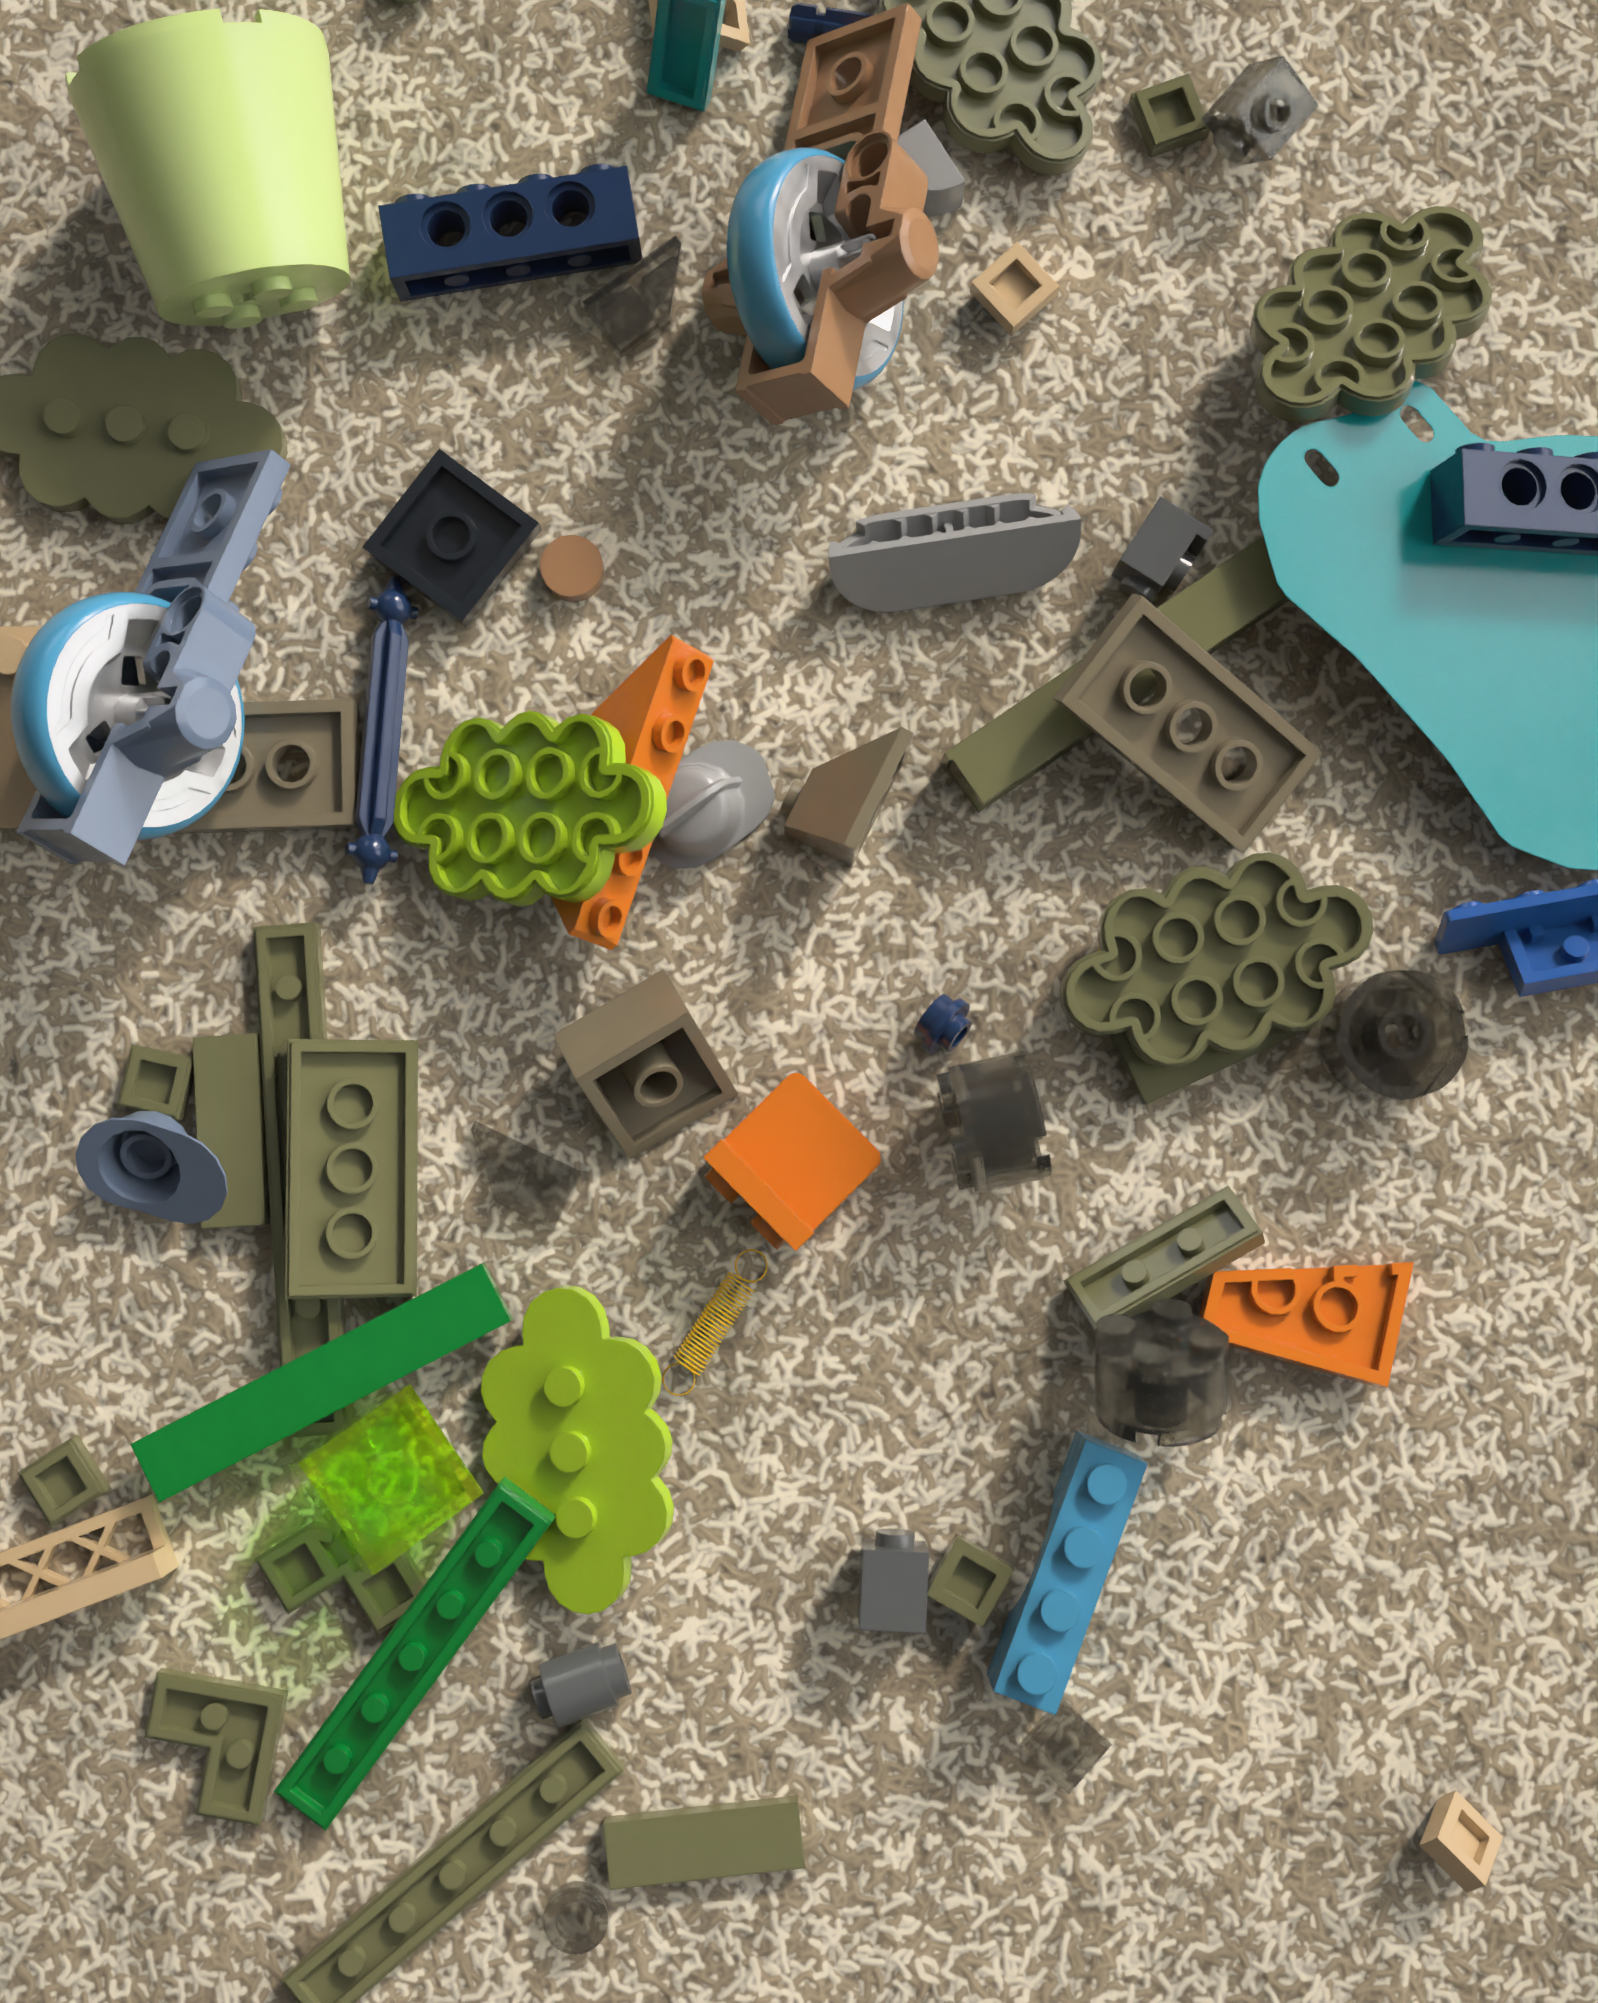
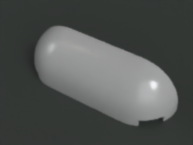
M1029 493L1007 494L877 514L856 521V533L848 536L842 542L832 541L828 549L830 573L836 588L848 601L858 607L875 612H897L1021 593L1045 585L1056 578L1069 565L1080 543L1081 518L1076 510L1069 505L1065 506L1061 511L1036 505V494Z

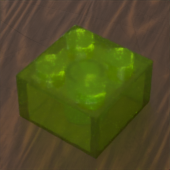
M411 1384L395 1388L288 1464L360 1571L371 1575L378 1573L484 1494Z

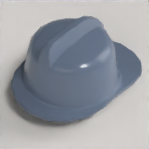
M138 1111L123 1118H110L94 1124L81 1136L75 1153L79 1175L86 1186L101 1199L172 1222L195 1224L209 1220L222 1209L228 1193L226 1174L218 1158L201 1141L187 1135L183 1126L171 1116L157 1111Z

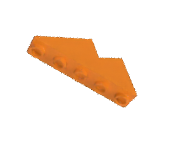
M670 635L591 714L609 722L620 732L625 743V763L648 770L656 776L665 790L666 800L714 663L710 656L673 635ZM652 842L638 851L615 853L610 878L602 890L589 900L572 903L551 897L569 935L609 950H613L618 945Z

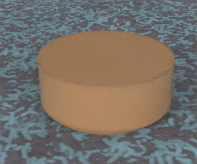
M565 535L553 540L545 548L540 560V571L546 587L554 596L567 602L586 600L594 595L602 585L605 572L601 554L597 547L584 537Z

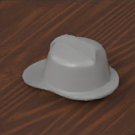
M734 740L713 741L695 749L682 758L667 798V812L663 827L654 838L649 853L662 864L676 869L697 868L714 860L752 833L768 817L775 800L774 789L763 756L751 746Z

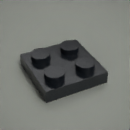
M438 449L362 548L370 557L466 628L542 529L538 521L441 449Z

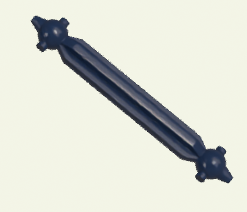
M396 576L390 577L385 590L376 598L369 596L367 600V609L374 610L375 616L380 623L373 632L370 643L355 821L361 837L355 843L347 842L345 845V855L353 857L355 864L360 868L363 883L367 885H373L379 870L384 868L388 862L395 863L398 857L397 850H391L384 837L392 826L394 819L409 640L402 624L409 618L416 619L419 609L418 607L411 606L408 596L403 592L401 580Z

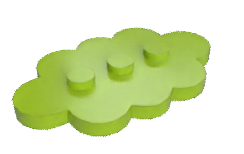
M526 711L517 714L505 726L489 719L476 717L465 720L453 729L444 743L439 766L416 770L404 780L398 789L395 797L393 824L398 836L407 845L429 851V873L434 885L446 895L473 901L482 899L490 894L498 901L519 907L532 905L545 894L564 901L577 903L589 900L602 890L610 878L615 853L638 851L654 840L663 827L667 812V800L665 790L656 776L648 770L625 763V743L620 732L609 722L596 716L578 714L568 717L559 723L554 718L542 713Z
M565 1285L542 1292L530 1303L523 1318V1344L501 1350L488 1362L482 1374L481 1394L486 1409L496 1421L483 1442L482 1457L487 1472L497 1484L505 1476L556 1514L553 1522L525 1559L543 1561L548 1588L559 1604L572 1612L589 1615L604 1611L623 1596L630 1583L631 1556L646 1553L666 1537L673 1524L674 1504L669 1489L658 1476L671 1457L673 1441L669 1427L651 1409L661 1389L662 1375L657 1359L647 1346L635 1339L610 1337L605 1309L596 1296L581 1287Z

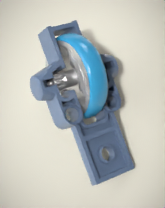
M272 449L195 463L135 592L98 594L65 607L38 630L21 657L11 695L12 732L21 763L37 790L16 833L69 864H78L79 862H113L118 866H125L136 841L171 835L193 824L209 812L227 790L235 774L243 747L245 726L243 699L237 678L252 647L256 633L253 622L239 613L238 606L230 600V597L242 571L249 566L256 555V540L267 516L275 510L281 500L282 489L280 487L291 466Z

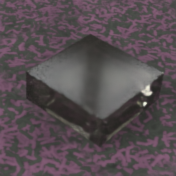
M1063 1697L1056 1715L1046 1712L1018 1744L1020 1750L1068 1794L1071 1793L1112 1746L1110 1740Z

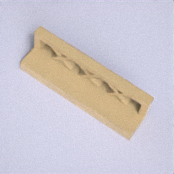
M150 1494L0 1552V1567L10 1564L33 1575L21 1600L10 1603L0 1598V1640L158 1580L179 1567L154 1495ZM141 1513L153 1549L132 1557L108 1546L118 1522ZM105 1527L99 1541L85 1535ZM68 1540L94 1551L83 1576L73 1580L47 1569L58 1545ZM44 1550L38 1564L24 1558ZM103 1556L117 1562L97 1570ZM42 1579L56 1585L36 1593Z

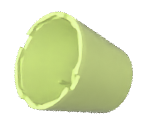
M220 9L170 15L130 26L100 39L77 55L80 70L77 73L65 74L70 101L159 316L168 322L187 326L224 325L225 328L229 329L245 328L260 323L264 318L313 308L342 292L350 283L329 53L322 31L308 20L288 13L259 9L254 15L256 22L223 23Z

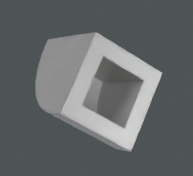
M924 119L900 134L898 143L928 177V190L923 213L926 216H936L952 212L961 207L966 180Z

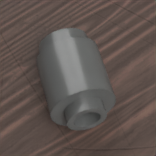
M599 1642L542 1662L539 1664L541 1677L531 1681L533 1696L541 1718L546 1719L553 1716L559 1728L619 1706V1698L632 1694L629 1678L616 1643L601 1648Z

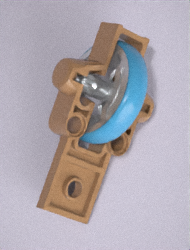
M909 3L807 40L784 151L766 158L745 177L737 191L729 215L726 240L727 258L711 269L704 279L702 298L705 311L712 324L724 334L747 336L735 393L772 425L783 424L788 419L834 408L839 410L849 408L852 391L860 389L874 380L890 361L899 340L904 300L907 298V294L930 279L937 269L939 260L938 240L932 223L926 214L923 213L928 190V177L898 143L922 21L921 17Z

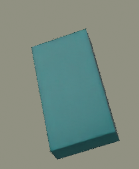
M658 0L646 93L705 112L712 95L726 0Z

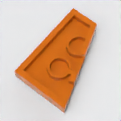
M1414 1262L1364 1266L1338 1265L1301 1269L1276 1268L1216 1271L1207 1278L1194 1336L1373 1387H1388Z

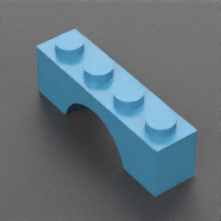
M1076 1430L1054 1490L1050 1520L1038 1559L1022 1596L1008 1614L987 1671V1676L994 1692L1056 1715L1148 1465L1136 1453Z

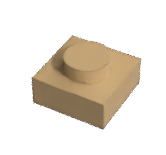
M1017 241L971 282L969 292L1012 336L1057 296L1059 285Z
M1455 1790L1441 1796L1436 1801L1419 1846L1468 1893L1486 1886L1503 1837Z

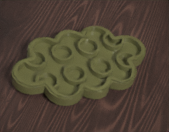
M1070 0L877 1L876 14L909 3L921 17L922 21L910 83L920 95L943 103L944 124L949 135L960 146L979 153H992L1010 146L1026 167L1046 175H1060L1070 172L1081 163L1093 138V123L1084 104L1092 98L1102 77L1103 59L1096 44L1086 34L1070 27L1072 20V4Z
M1434 206L1421 209L1410 216L1403 224L1384 214L1364 212L1351 215L1339 222L1331 235L1329 247L1310 249L1298 255L1290 267L1287 285L1273 288L1263 294L1254 306L1250 336L1254 346L1265 356L1259 364L1255 385V393L1260 405L1270 415L1284 421L1298 423L1317 420L1332 410L1337 404L1353 413L1366 416L1389 414L1401 407L1410 394L1414 379L1433 377L1445 370L1454 353L1456 339L1468 337L1479 330L1487 317L1491 305L1492 290L1487 279L1475 269L1483 249L1484 238L1479 224L1467 213L1453 207Z
M64 334L49 341L38 353L32 375L9 374L0 376V455L19 460V477L25 490L45 508L60 513L76 512L91 504L108 521L120 525L135 524L147 518L153 512H156L168 522L195 463L270 449L284 460L288 454L287 437L277 419L264 407L242 401V385L231 365L219 354L205 349L185 350L170 357L159 344L145 337H128L107 350L92 337L82 334Z
M1270 852L1252 854L1234 863L1226 874L1206 866L1189 867L1174 875L1162 893L1147 888L1133 889L1115 897L1102 911L1097 926L1100 951L1075 961L1066 971L1059 989L1061 1007L1067 1019L1083 1032L1098 1036L1125 1031L1134 1052L1146 1063L1161 1068L1184 1066L1196 1060L1207 1046L1225 1054L1246 1053L1258 1047L1266 1038L1271 1028L1284 1032L1307 1030L1325 1018L1332 1008L1336 995L1332 970L1344 967L1359 959L1369 947L1374 931L1372 914L1365 901L1351 889L1338 885H1328L1307 890L1306 883L1298 868L1285 857Z

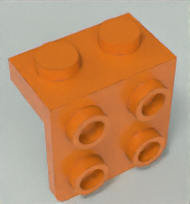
M800 1073L788 1075L725 1139H721L703 1157L713 1167L704 1175L713 1187L731 1204L741 1196L758 1213L750 1221L751 1225L776 1250L787 1242L795 1251L814 1234V1230L879 1166L881 1161L878 1149Z

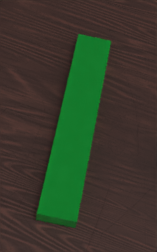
M485 1262L130 1445L160 1503L509 1323L513 1318Z
M504 1476L273 1792L326 1831L553 1522L556 1514Z

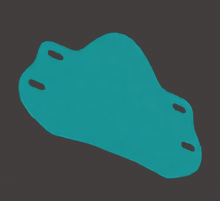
M1418 381L1413 382L1410 394L1404 404L1389 414L1366 416L1351 413L1304 425L1292 432L1271 453L1258 482L1259 523L1276 582L1285 596L1353 654L1446 758L1497 834L1512 847L1566 868L1598 871V556L1433 545L1430 470L1455 454V450L1458 447L1466 444L1489 443L1495 446V451L1514 453L1527 448L1545 447L1553 450V456L1575 457L1583 453L1598 452V436L1553 435L1509 441H1486L1471 433L1431 387ZM1402 407H1413L1433 430L1431 441H1420L1400 417ZM1314 449L1320 452L1336 470L1339 477L1336 485H1325L1305 462V453L1308 450ZM1503 491L1505 497L1509 500L1507 494Z

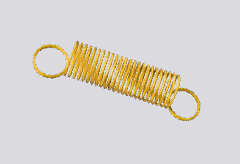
M747 1249L737 1256L735 1261L737 1275L727 1271L726 1279H722L724 1283L720 1282L719 1290H715L716 1293H713L714 1297H711V1300L708 1301L709 1304H706L707 1308H704V1311L701 1312L702 1315H699V1318H697L695 1326H692L693 1329H690L689 1337H685L686 1340H683L684 1344H681V1347L678 1348L679 1351H676L677 1355H674V1358L678 1362L669 1365L664 1370L662 1383L670 1394L683 1396L693 1389L695 1374L701 1376L698 1371L704 1372L701 1368L706 1369L703 1364L708 1365L705 1360L711 1361L708 1357L713 1358L708 1352L715 1354L713 1350L717 1351V1348L713 1345L720 1347L715 1341L722 1343L718 1338L724 1340V1337L720 1334L727 1336L720 1329L729 1332V1330L705 1314L729 1329L731 1327L708 1311L716 1314L727 1323L734 1325L710 1307L716 1309L732 1321L736 1320L713 1304L738 1318L736 1314L715 1300L721 1302L737 1314L741 1313L718 1297L743 1311L741 1307L726 1299L720 1293L726 1295L742 1307H745V1305L723 1290L731 1293L742 1302L748 1303L725 1286L750 1300L749 1297L728 1283L736 1286L749 1296H752V1294L736 1285L730 1279L754 1293V1290L733 1276L748 1283H755L766 1275L768 1262L760 1251ZM747 1251L759 1253L766 1262L765 1272L757 1280L748 1281L743 1279L737 1271L738 1258ZM703 1318H705V1319L711 1321L713 1324H715L716 1326H718L720 1329H718V1328L715 1327L714 1325L708 1323V1322L705 1321ZM700 1321L706 1323L707 1325H709L710 1327H712L714 1330H712V1329H710L709 1327L705 1326V1325L702 1324ZM698 1325L704 1327L705 1329H707L708 1331H710L712 1334H710L709 1332L703 1330V1329L700 1328ZM696 1329L701 1330L702 1332H704V1333H705L706 1335H708L709 1337H707V1336H705L704 1334L698 1332ZM693 1332L699 1334L700 1336H702L703 1338H705L707 1341H705L704 1339L698 1337V1336L695 1335ZM691 1336L696 1337V1338L699 1339L701 1342H699V1341L693 1339ZM688 1339L694 1341L695 1343H697V1344L700 1345L701 1347H699V1346L693 1344V1343L690 1342ZM686 1343L691 1344V1345H692L693 1347H695L696 1349H694V1348L688 1346ZM683 1346L689 1348V1349L692 1350L694 1353L688 1351V1350L685 1349ZM681 1350L686 1351V1352H687L688 1354H690L691 1356H689V1355L683 1353ZM679 1353L682 1354V1355H684V1356H685L686 1358H688L689 1360H687V1359L683 1358L682 1356H680ZM677 1357H678V1358H681V1359H682L683 1361H685L687 1364L682 1363L680 1360L677 1359ZM676 1364L683 1365L694 1375L692 1387L683 1394L670 1392L664 1383L666 1371Z

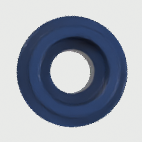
M946 994L939 996L921 1016L914 1030V1034L924 1041L922 1048L930 1055L936 1054L942 1048L947 1052L953 1051L971 1028L972 1022L966 1018L970 1004L962 998L954 1001Z

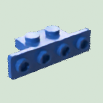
M1598 879L1586 881L1574 888L1546 893L1542 890H1531L1513 899L1483 904L1478 901L1462 903L1452 910L1443 913L1434 941L1438 954H1447L1499 944L1519 997L1598 983Z

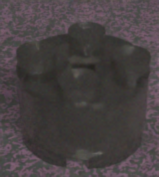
M1417 970L1385 971L1359 979L1343 988L1335 996L1330 1012L1321 1023L1318 1048L1333 1077L1344 1088L1355 1095L1374 1101H1397L1419 1098L1446 1086L1462 1067L1468 1051V1035L1465 1033V1024L1462 1016L1465 1013L1455 993L1436 977ZM1395 1024L1398 1029L1394 1037L1401 1045L1400 1047L1390 1048L1387 1044L1389 1036L1385 1032V1027Z
M1024 1051L946 1067V1073L936 1075L939 1091L937 1099L944 1129L957 1128L958 1135L950 1136L953 1151L951 1153V1160L959 1190L972 1188L973 1193L977 1194L1052 1177L1050 1154L1042 1156L1038 1140L1043 1139V1136H1047L1033 1074L1030 1065H1025Z
M1177 1299L1159 1300L1147 1312L1130 1317L1121 1314H1109L1097 1321V1334L1095 1337V1415L1105 1429L1122 1439L1135 1443L1136 1432L1158 1435L1157 1446L1179 1447L1195 1444L1212 1437L1222 1427V1416L1226 1415L1228 1402L1229 1336L1212 1322L1193 1315L1190 1304Z

